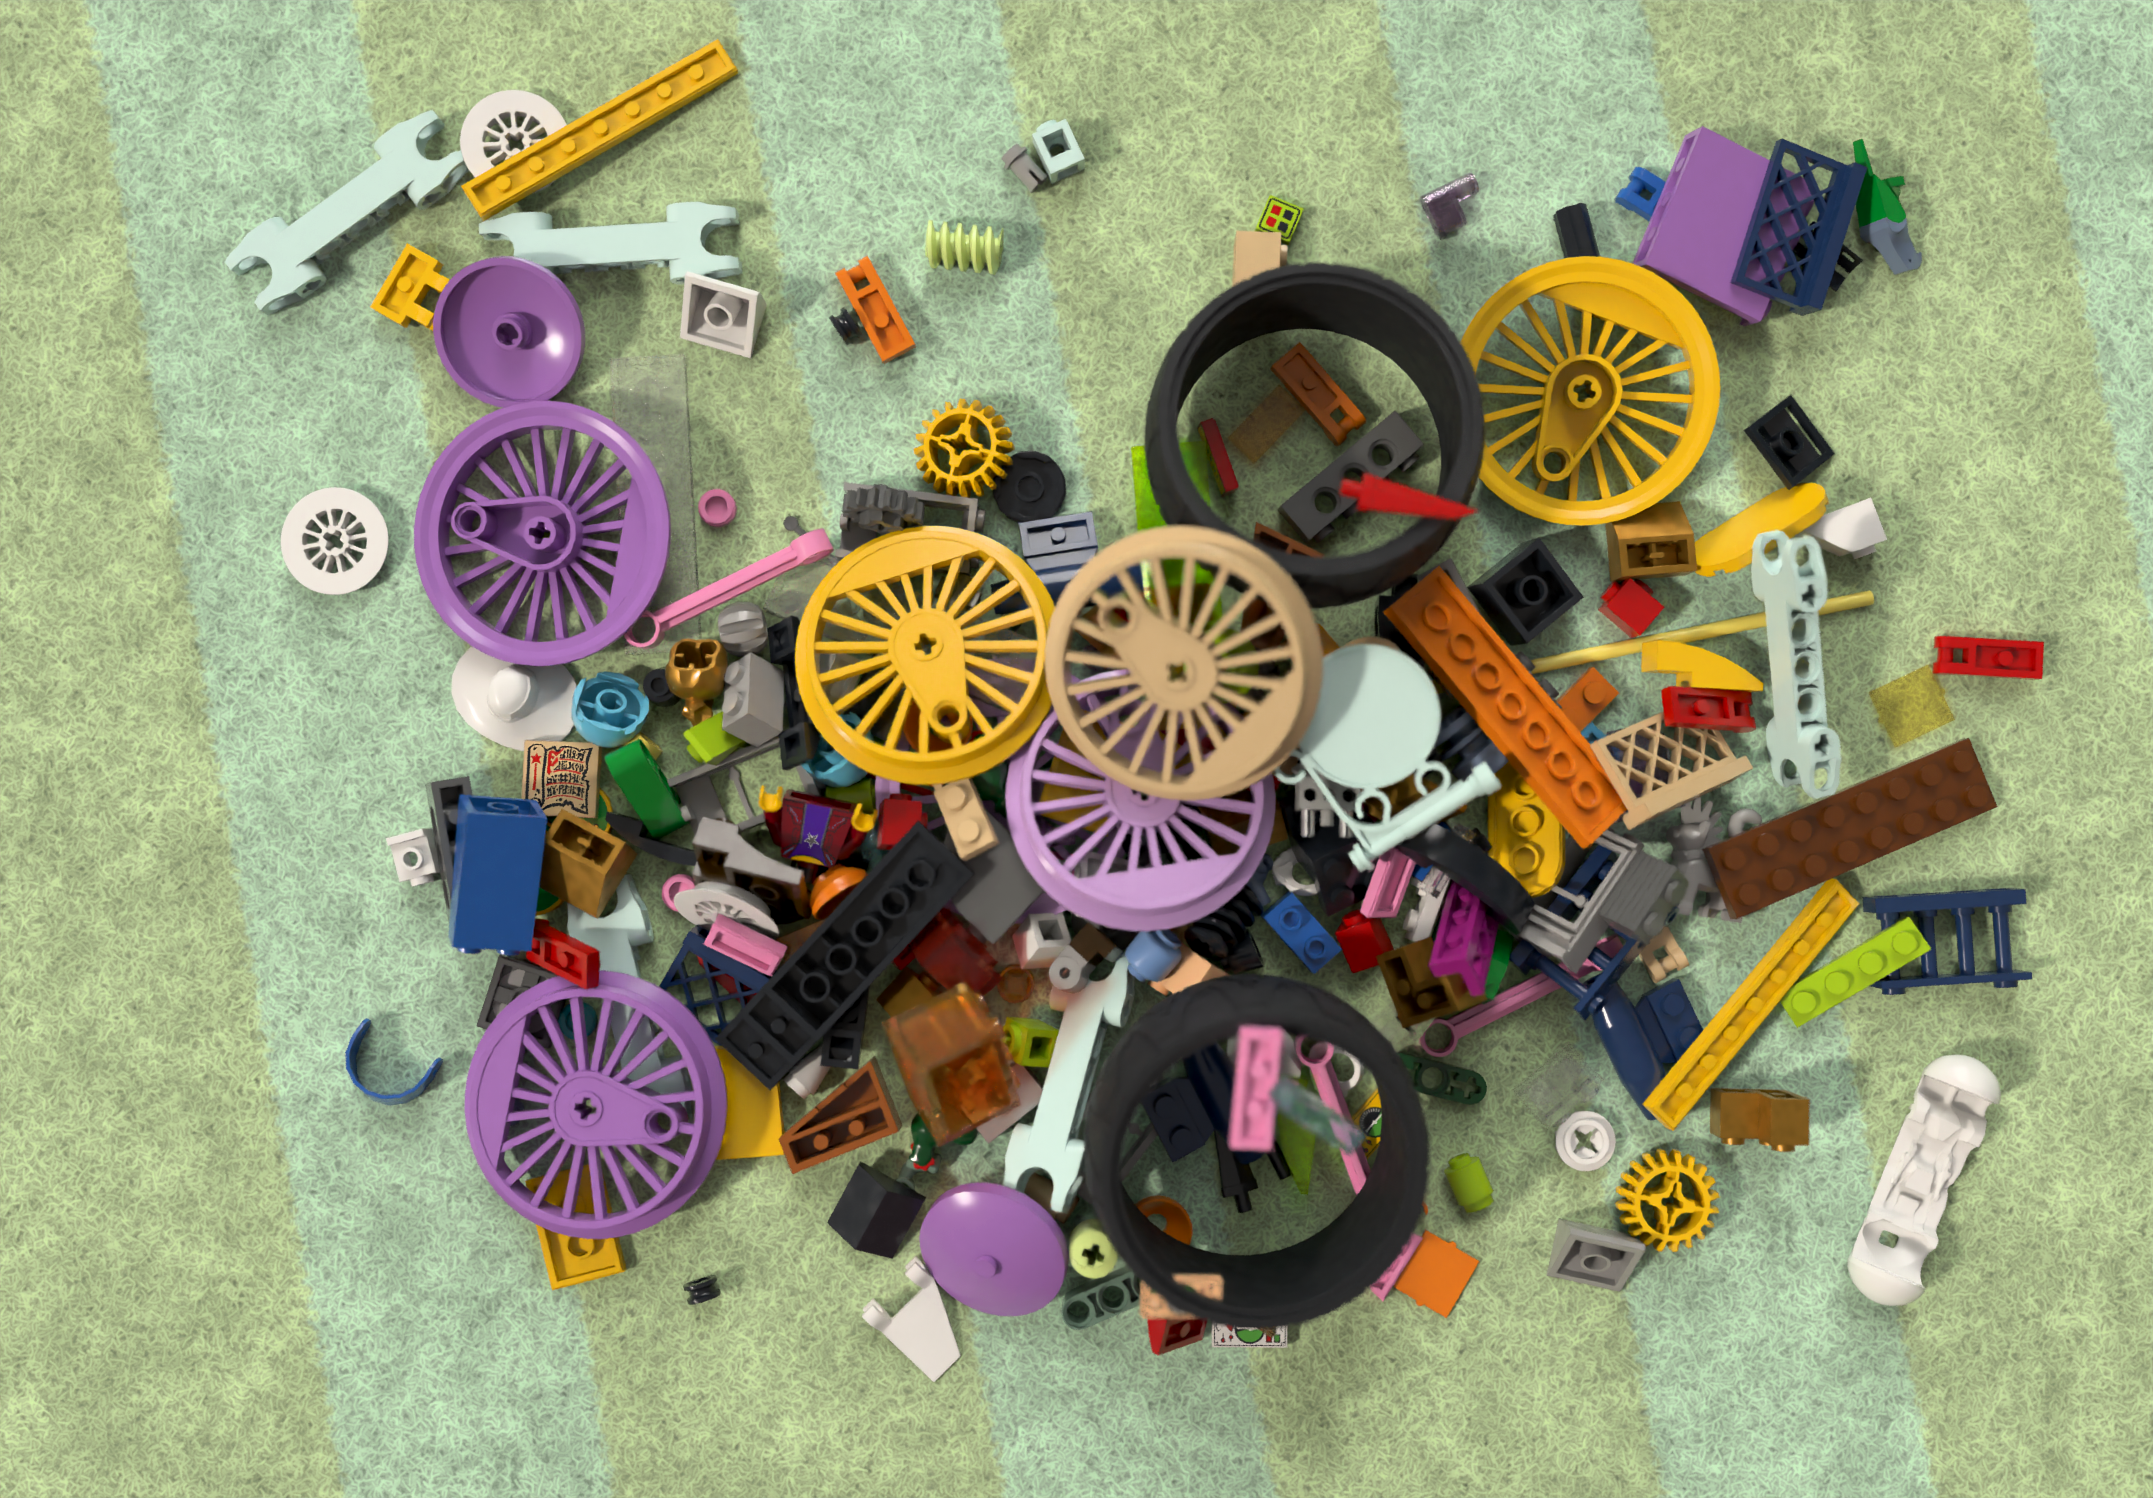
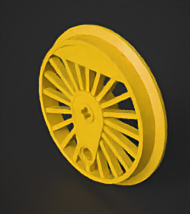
M1582 256L1564 258L1534 267L1515 277L1492 295L1476 313L1460 341L1474 368L1475 375L1479 360L1544 384L1543 387L1478 383L1480 393L1541 396V400L1484 414L1485 423L1539 409V415L1489 447L1485 443L1483 462L1479 474V479L1497 497L1531 517L1563 525L1585 526L1609 523L1635 515L1659 502L1681 484L1701 458L1712 435L1719 409L1720 372L1716 351L1708 330L1694 307L1676 288L1655 273L1638 265L1607 257ZM1537 294L1553 301L1567 359L1561 354L1528 298ZM1518 305L1557 364L1556 366L1501 322ZM1565 306L1582 312L1579 355H1576ZM1594 316L1604 320L1605 323L1591 355L1589 354L1591 319ZM1614 324L1628 329L1603 359L1601 355ZM1494 330L1499 332L1549 373L1548 376L1483 351ZM1637 333L1656 340L1616 367L1611 364ZM1665 344L1682 350L1684 362L1620 378L1619 373ZM1684 370L1688 371L1689 394L1626 392L1622 389V386ZM1585 384V392L1590 394V397L1579 402L1577 401L1578 394L1573 390ZM1621 400L1684 403L1688 404V410L1682 428L1622 405L1620 402ZM1617 412L1676 435L1679 438L1666 458L1618 419L1614 413ZM1607 423L1612 425L1660 465L1645 480H1640L1606 426ZM1537 426L1535 441L1507 473L1492 454ZM1599 434L1633 487L1613 497L1610 496L1596 439ZM1589 449L1601 500L1577 501L1580 460ZM1548 453H1555L1561 459L1562 465L1556 474L1549 473L1544 468L1543 461ZM1531 458L1532 470L1536 477L1540 479L1535 491L1515 479ZM1569 476L1567 500L1544 495L1549 482L1563 480Z
M920 526L906 528L903 531L890 532L859 546L837 563L820 582L805 608L796 640L795 667L799 692L806 711L823 738L840 755L862 770L880 778L913 785H938L953 783L982 774L1004 762L1027 743L1038 730L1052 706L1045 671V648L1049 625L1055 610L1054 603L1043 582L1028 564L1004 545L979 533L947 526ZM976 558L985 562L947 613H945L963 561ZM951 565L936 608L933 609V570ZM994 569L1010 581L1007 585L956 619ZM924 574L923 608L919 609L910 578ZM902 581L911 612L907 613L887 585ZM878 588L900 619L896 620L860 593ZM1018 591L1029 609L964 629ZM849 598L892 629L888 630L831 611L838 600ZM1034 620L1038 640L967 641ZM826 622L887 640V642H821ZM930 644L932 653L925 655L923 646ZM887 653L821 674L820 654ZM967 653H1037V658L1032 674ZM888 666L831 705L824 688L825 685ZM968 666L1028 684V688L1017 705L968 670ZM897 675L855 730L850 728L839 717L841 713ZM969 684L1011 713L995 729H992L969 698ZM905 686L906 690L885 747L866 739L865 735L902 687ZM914 700L920 709L919 753L897 751L895 749ZM948 713H955L960 716L958 722L952 727H944L940 724L941 718ZM971 715L985 736L962 746L961 740L967 736L970 730ZM931 727L936 737L941 741L952 743L954 749L929 753V728Z

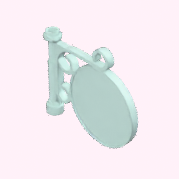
M1378 644L1350 645L1335 650L1323 657L1322 686L1314 716L1305 735L1299 742L1301 750L1295 748L1289 755L1298 757L1335 812L1350 826L1362 844L1361 846L1359 843L1353 845L1354 850L1349 852L1350 858L1360 872L1366 869L1368 871L1373 870L1375 867L1372 860L1405 839H1411L1478 795L1482 796L1487 793L1489 796L1502 788L1485 761L1472 769L1473 774L1468 776L1466 781L1463 782L1461 779L1450 786V775L1447 768L1440 762L1426 760L1435 744L1440 724V708L1435 689L1424 670L1413 659L1396 649ZM1279 766L1274 770L1276 777L1287 784L1300 782L1306 776L1304 769H1301L1295 775L1284 774ZM1430 769H1436L1443 774V782L1438 788L1427 794L1426 787L1421 783L1422 775ZM1416 770L1414 780L1416 787L1425 796L1390 818V801L1388 796L1378 788L1396 783ZM1317 771L1336 783L1363 789L1355 800V811L1359 818H1363L1361 805L1366 798L1370 796L1380 798L1384 803L1382 822L1363 823L1351 818L1341 808Z

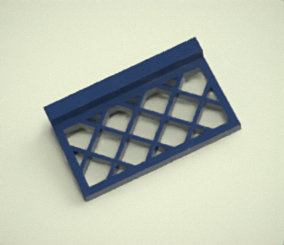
M1785 139L1777 140L1730 283L1790 306V312L1801 316L1822 310L1867 167L1855 162L1846 165ZM1784 153L1794 156L1800 168V172L1788 178L1781 164ZM1817 167L1832 172L1828 187L1821 191L1811 171ZM1803 175L1811 196L1798 202L1790 181ZM1781 186L1789 207L1776 213L1770 201L1772 190ZM1813 200L1819 216L1816 223L1808 226L1800 206ZM1791 211L1800 231L1786 237L1778 217ZM1769 222L1778 242L1764 249L1758 234L1761 225ZM1802 235L1808 250L1805 258L1797 262L1789 241ZM1780 246L1788 267L1775 273L1767 252ZM1757 257L1766 275V278L1758 282L1745 277L1749 262ZM1788 271H1791L1796 282L1793 295L1783 292L1777 278Z
M696 925L686 935L682 942V948L659 987L667 991L669 986L682 984L687 999V1004L684 1005L695 1015L698 1021L699 1017L696 1007L714 1003L719 1023L708 1026L702 1022L700 1023L710 1039L722 1046L715 1040L720 1034L715 1029L721 1028V1031H723L732 1020L726 1021L721 1001L739 997L743 1009L747 1004L746 996L758 993L770 980L771 976L704 945L710 931ZM689 952L702 958L705 968L704 973L688 976L684 960ZM711 965L718 968V970H713ZM679 971V974H680V977H681V978H679V979H674V977L676 976L677 972ZM728 974L733 977L738 992L720 996L714 976ZM707 978L712 998L695 1001L690 982ZM743 984L751 989L744 990Z

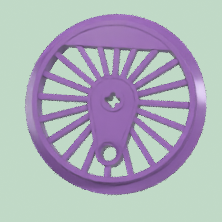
M530 401L498 409L483 416L457 435L441 453L426 478L419 497L414 524V549L420 579L428 598L443 621L460 638L479 651L502 661L528 666H555L587 658L602 651L628 632L649 607L659 589L665 573L671 542V519L664 486L655 466L639 443L627 431L603 415L579 405L558 401ZM562 430L553 487L550 493L543 431ZM575 432L589 435L593 440L564 495ZM530 433L539 496L535 492L512 441ZM605 445L619 459L575 502ZM501 446L525 497H520L485 459ZM479 467L508 499L492 500L466 486L465 483L474 470ZM626 468L629 470L632 476L630 489L582 513ZM460 493L476 501L460 504L454 510ZM627 503L624 520L586 525ZM480 515L481 524L476 531H473L472 522L476 516ZM450 524L459 537L472 543L449 547ZM622 530L620 544L588 539V535ZM544 532H550L549 538L542 539ZM591 547L618 552L616 566L614 567L588 553L586 548ZM492 551L500 555L457 578L455 576L451 557ZM581 559L614 576L611 594L580 562ZM511 562H515L471 605L461 588ZM571 568L577 572L608 606L607 616L600 623L596 624ZM524 571L499 621L494 627L480 614ZM561 575L587 630L572 637H568ZM536 577L525 639L523 641L506 633ZM549 578L556 641L537 642Z
M599 970V986L586 990L557 976L541 982L520 994L496 1016L485 1031L472 1058L466 1081L465 1119L467 1133L477 1163L486 1179L498 1195L520 1215L543 1228L566 1236L585 1239L621 1237L649 1228L670 1216L695 1194L708 1176L720 1151L727 1120L725 1076L715 1046L704 1027L682 1002L659 986L625 973ZM582 997L604 998L591 1066L589 1063ZM569 998L578 1068L550 1007L554 1003ZM615 1001L636 1010L604 1067L603 1061ZM537 1012L540 1013L565 1071L529 1032L531 1017ZM645 1015L648 1016L663 1031L619 1073L616 1072L615 1069ZM669 1038L677 1046L683 1059L637 1081L628 1078L634 1070ZM526 1047L557 1082L523 1063ZM687 1066L694 1090L660 1094L645 1085ZM520 1075L552 1092V1094L518 1087ZM516 1098L549 1104L548 1108L513 1111ZM591 1099V1105L596 1107V1112L592 1113V1107L586 1105V1101ZM695 1100L694 1124L688 1123L687 1111L679 1102ZM660 1112L670 1117V1130L662 1129L659 1126L658 1115ZM549 1117L551 1120L508 1140L511 1121ZM554 1128L556 1132L512 1172L504 1160L505 1151ZM681 1133L692 1135L686 1156L663 1143L670 1141ZM563 1138L565 1140L534 1194L519 1179ZM641 1144L679 1166L678 1171L667 1185L631 1145ZM576 1145L564 1206L560 1208L544 1199L570 1151ZM613 1146L617 1147L656 1191V1196L642 1204L638 1203ZM586 1148L588 1149L595 1214L575 1212ZM600 1149L627 1207L626 1210L607 1213Z

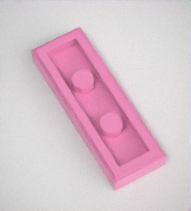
M1240 1026L1229 1137L1231 1149L1272 1150L1283 1038L1281 1028Z

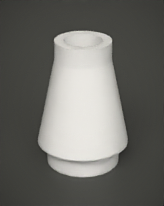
M822 1043L811 1053L799 1060L783 1078L804 1100L810 1093L815 1094L830 1069L829 1066H820Z

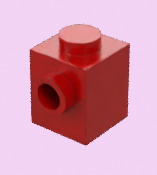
M1629 578L1620 584L1614 581L1600 596L1604 603L1598 610L1630 638L1640 636L1664 609V606L1652 597L1653 591L1647 584L1639 579L1633 581Z
M890 794L889 799H883L879 804L877 850H891L918 820L927 828L928 815L927 812H922V801H912V795Z
M1360 909L1346 914L1335 932L1352 973L1378 966L1376 956L1394 950L1381 918H1368L1360 912Z

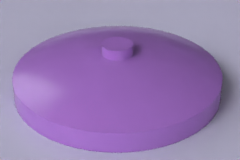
M497 256L472 263L460 270L449 280L442 290L435 307L433 334L437 352L445 369L462 389L487 404L504 408L530 401H547L560 393L572 381L581 365L585 350V327L579 306L567 286L556 275L530 260L512 256Z
M968 1183L946 1191L933 1203L924 1218L920 1230L922 1257L936 1282L959 1302L987 1314L1021 1316L1043 1308L1058 1294L1068 1271L1069 1252L1067 1243L1053 1217L1040 1204L1027 1195L999 1184Z

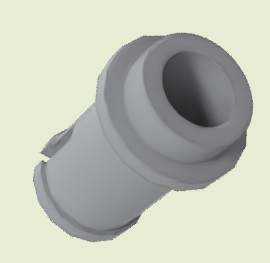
M1017 143L1003 155L1004 168L1006 170L1011 169L1029 191L1033 193L1038 188L1037 185L1043 184L1048 176L1026 154L1028 149L1025 146L1021 148Z

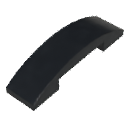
M789 616L767 628L771 663L783 665L789 729L779 734L782 770H790L812 760L821 737V733L815 727L806 711L796 678L795 650L800 621L796 616Z
M607 812L605 820L611 827L638 848L671 862L690 866L696 865L697 859L694 850L646 837L648 829L641 819L616 812Z
M1437 824L1431 825L1411 839L1407 838L1395 846L1396 849L1424 869L1431 865L1435 866L1489 906L1486 914L1515 935L1521 933L1535 903L1517 879L1484 851Z
M870 986L824 1034L820 1066L859 1069Z

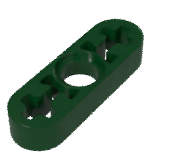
M1397 1051L1406 1068L1414 1070L1413 1063H1420L1414 1074V1089L1416 1088L1417 1092L1466 1105L1477 1104L1485 1097L1487 1091L1486 1081L1476 1071ZM1430 1067H1436L1442 1073V1081L1435 1088H1427L1422 1082L1423 1072ZM1450 1071L1456 1072L1453 1076V1079L1456 1081L1467 1082L1469 1077H1473V1083L1478 1086L1477 1092H1470L1468 1097H1464L1465 1094L1462 1089L1451 1086V1093H1445L1450 1084Z

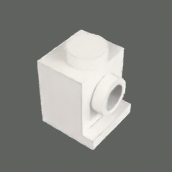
M433 828L419 829L386 838L387 845L391 847L399 882L410 881L411 886L414 887L434 881L433 874L440 873ZM411 852L416 853L418 856V862L414 866L411 865L409 857Z

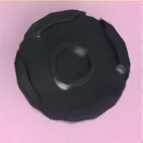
M1021 451L1011 456L1013 465L1001 466L1007 474L1006 478L1002 479L996 475L993 479L997 485L996 489L993 490V497L999 510L1009 520L1017 523L1052 518L1060 510L1066 496V481L1060 467L1050 456L1037 451Z

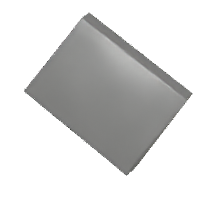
M1559 1218L1547 1276L1620 1292L1644 1254L1645 1244L1628 1233Z

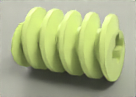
M929 220L926 231L925 255L928 257L930 267L937 269L943 259L945 269L952 270L957 260L960 271L966 272L972 262L975 273H981L987 263L989 273L995 275L1002 260L1004 229L1002 228L998 238H994L992 226H988L984 235L980 236L977 225H973L969 234L965 235L962 223H958L954 233H950L948 223L943 221L939 232L935 231L933 220Z
M1099 1219L1082 1221L1071 1231L1069 1257L1072 1266L1079 1274L1087 1278L1096 1279L1106 1276L1113 1270L1117 1263L1118 1254L1112 1247ZM1093 1244L1099 1245L1095 1247L1093 1252L1087 1250L1091 1249Z

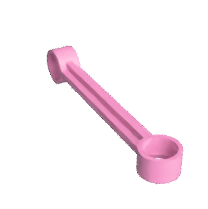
M824 529L810 531L796 538L790 543V546L652 613L646 610L641 617L652 618L656 626L655 634L648 642L640 643L634 638L632 634L633 626L624 634V637L631 645L638 648H655L664 639L665 631L798 566L809 565L825 558L834 551Z
M1615 934L1599 940L1596 947L1613 959L1623 945L1618 935ZM1588 959L1585 960L1577 974L1571 971L1563 962L1557 964L1576 979L1593 971L1602 970ZM1541 972L1495 995L1494 1000L1485 1005L1479 1003L1447 1020L1438 1017L1423 1022L1418 1031V1041L1428 1054L1435 1057L1446 1056L1455 1049L1459 1038L1561 988V986ZM1442 1023L1451 1031V1041L1444 1049L1436 1050L1426 1045L1425 1033L1433 1024Z
M1297 1035L1294 1041L1295 1052L1299 1060L1310 1068L1357 1196L1367 1180L1371 1169L1331 1062L1334 1047L1328 1044L1327 1051L1321 1058L1309 1059L1301 1052V1044L1306 1036Z

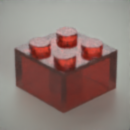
M949 908L944 912L940 910L908 946L920 965L966 1008L971 1010L1003 979L995 968L999 962L986 949V944L981 943L963 926L964 923Z

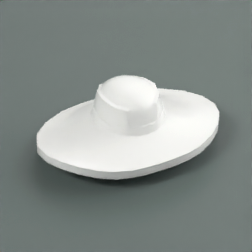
M474 647L469 648L459 659L452 674V697L457 711L466 723L481 735L505 747L524 751L525 740L561 742L571 733L575 726L571 719V708L577 684L564 665H519L499 660Z

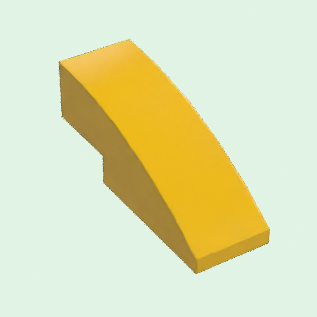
M1663 640L1642 643L1641 672L1676 674V686L1748 692L1763 691V683L1747 670L1708 650L1684 643Z

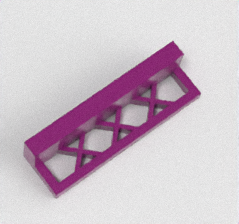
M1451 879L1429 966L1434 977L1461 972L1471 995H1482L1485 989L1499 922L1486 914L1489 908L1486 903Z

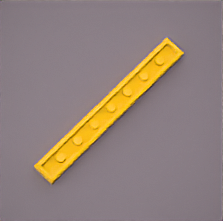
M717 39L463 184L461 187L482 221H485L737 75L738 69Z
M1829 879L1823 884L1642 1105L1667 1129L1675 1130L1860 903L1837 879Z

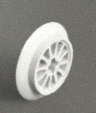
M521 90L496 92L479 101L465 118L460 135L461 153L467 168L476 178L495 167L494 165L503 159L507 160L521 152L517 148L510 151L511 147L508 142L510 139L518 141L522 138L524 149L542 140L535 139L542 133H546L549 136L567 124L560 112L539 95ZM518 116L525 117L522 126L517 128L516 118ZM511 117V128H507L502 119ZM533 121L539 124L528 132ZM494 124H498L503 133L494 131L491 127ZM487 136H490L499 142H485ZM488 151H498L489 158L485 155ZM551 182V183H549L548 185L542 187L541 189L537 190L536 192L545 189L546 187H548L549 185H551L553 182Z
M324 488L308 494L291 509L282 528L281 551L287 568L302 585L322 594H346L365 586L380 571L388 552V530L381 512L367 497L346 488ZM343 511L338 524L336 512ZM325 514L328 515L329 526L321 520V517ZM351 515H355L357 519L348 526ZM315 522L322 529V533L319 534L311 531V527ZM362 525L364 526L365 533L352 535ZM309 535L319 538L317 543L307 544ZM332 535H341L340 540L344 543L341 549L334 547L331 550L333 543L329 539ZM367 540L366 549L354 546V542ZM320 549L321 551L311 559L309 551ZM352 550H356L364 554L359 562L351 554ZM344 557L353 564V568L346 569ZM324 558H326L323 569L321 570L318 567V564ZM336 560L338 573H331Z
M701 882L694 889L684 890L674 897V905L683 917L694 925L709 931L718 914H721L773 940H776L779 936V929L770 917L769 907L760 898L739 887L720 882Z

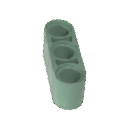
M1127 1266L1108 1273L1104 1277L1094 1279L1071 1289L1065 1294L1062 1301L1061 1314L1063 1321L1072 1329L1082 1330L1140 1305L1141 1284L1137 1281V1276ZM1109 1286H1118L1123 1291L1122 1297L1116 1301H1109L1102 1294ZM1074 1301H1083L1088 1305L1089 1310L1082 1316H1075L1070 1313L1068 1307Z

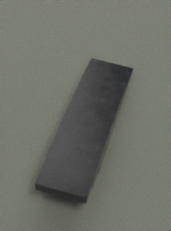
M918 820L746 1004L715 1040L771 1090L975 873Z

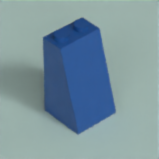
M459 794L448 934L452 948H457L459 952L476 954L480 953L481 949L497 950L499 954L518 955L520 951H531L547 817L536 800Z

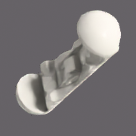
M1946 1055L1935 1059L1924 1068L1913 1096L1914 1103H1911L1909 1106L1911 1111L1905 1116L1867 1211V1216L1863 1221L1856 1242L1849 1255L1847 1267L1852 1282L1868 1299L1881 1305H1906L1915 1301L1924 1293L1925 1287L1922 1285L1920 1277L1924 1259L1932 1250L1936 1249L1939 1239L1937 1238L1936 1229L1946 1207L1948 1187L1960 1175L1970 1151L1979 1147L1984 1138L1987 1124L1985 1118L1987 1107L1992 1103L1997 1105L2000 1103L2001 1091L1996 1076L1986 1065L1975 1058L1966 1055ZM1883 1230L1898 1236V1241L1894 1248L1879 1243Z

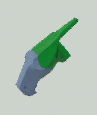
M1863 139L1854 141L1855 163L1867 167L1856 201L1860 237L1864 242L1871 243L1879 250L1894 275L1916 270L1921 265L1922 254L1921 252L1917 253L1908 234L1906 213L1899 200L1900 187L1905 185L1904 177L1897 176L1881 180L1873 173Z

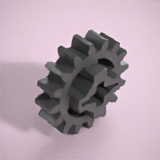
M874 484V487L871 489L860 487L857 491L848 490V494H844L843 517L850 518V522H859V527L862 529H870L885 535L890 532L903 531L906 528L923 525L924 503L918 502L917 497H908L906 491L895 490L883 484Z

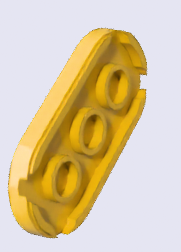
M1799 483L1790 490L1786 487L1781 488L1711 530L1695 542L1697 571L1695 573L1701 576L1712 577L1716 576L1714 571L1724 569L1725 574L1736 572L1752 563V546L1757 534L1780 530L1791 539L1820 520L1827 511L1825 505H1829V500L1825 489L1816 483ZM1774 539L1766 544L1764 554L1778 547Z
M1508 762L1494 773L1502 788L1488 796V841L1492 845V848L1488 850V855L1514 876L1531 898H1535L1553 889L1563 875L1565 868V828L1511 763Z

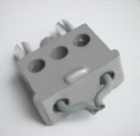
M1298 763L1292 767V773L1297 774L1301 769H1304L1306 776L1300 782L1295 783V811H1301V835L1313 837L1315 835V811L1321 812L1320 826H1334L1335 810L1324 799L1322 791L1303 763ZM1317 771L1341 808L1353 818V812H1356L1355 800L1361 792V788H1353L1336 783ZM1306 790L1312 793V801L1305 799L1304 792ZM1344 791L1350 794L1351 799L1349 802L1344 801L1342 797ZM1340 818L1339 836L1342 838L1353 837V831L1350 826Z

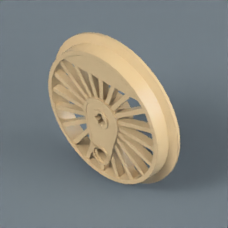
M1169 526L1141 531L1122 538L1091 558L1077 572L1061 595L1051 618L1045 648V671L1051 701L1059 721L1076 747L1092 764L1119 783L1145 794L1174 800H1201L1224 796L1258 782L1275 770L1293 752L1305 735L1319 701L1323 679V656L1318 628L1309 605L1293 580L1275 561L1251 544L1223 532L1195 526ZM1186 557L1180 619L1172 614L1161 558ZM1196 559L1217 564L1221 566V569L1193 627L1189 624ZM1150 560L1160 608L1144 599L1127 567ZM1232 571L1249 582L1252 587L1208 634H1205L1202 630L1229 572ZM1116 573L1126 591L1117 592L1109 598L1098 587ZM1259 592L1276 611L1271 616L1217 645L1213 642ZM1090 597L1102 607L1098 618L1100 626L1080 617ZM1123 606L1130 613V622L1123 623L1116 620L1113 615V607ZM1282 622L1290 641L1288 646L1222 658L1220 656L1221 653ZM1075 628L1114 646L1121 657L1071 650ZM1292 656L1294 659V668L1283 679L1221 671L1222 668ZM1070 662L1129 669L1131 674L1072 683ZM1184 663L1187 669L1177 674L1173 669L1175 666ZM1218 682L1273 690L1259 702ZM1135 683L1140 685L1084 715L1076 697V694ZM1146 694L1148 696L1106 741L1091 726L1092 722ZM1214 694L1251 712L1242 721ZM1204 702L1234 729L1226 738L1222 735ZM1155 703L1158 707L1133 760L1130 761L1112 747ZM1167 709L1170 710L1162 773L1141 766V763ZM1193 709L1196 710L1217 747L1205 760L1203 759ZM1181 711L1183 712L1194 765V771L1190 775H1173L1179 712Z

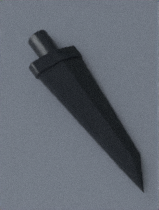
M1214 1130L1223 1198L1234 1196L1238 1213L1251 1211L1252 1205L1248 1191L1258 1188L1257 1180L1254 1178L1250 1165L1241 1164Z

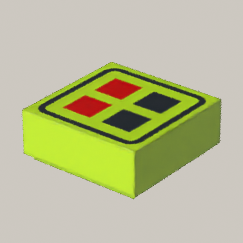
M1269 195L1255 231L1281 233V243L1289 245L1304 209Z

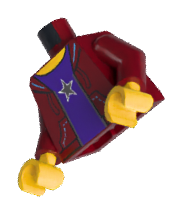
M763 785L760 788L758 804L763 809L764 821L775 845L781 847V856L783 858L797 861L795 869L804 872L805 883H813L817 878L819 865L834 867L837 859H847L865 841L868 832L874 827L879 813L875 809L872 815H867L861 811L863 805L861 803L848 802L787 789L783 796L784 789L781 786H778L777 794L767 793Z

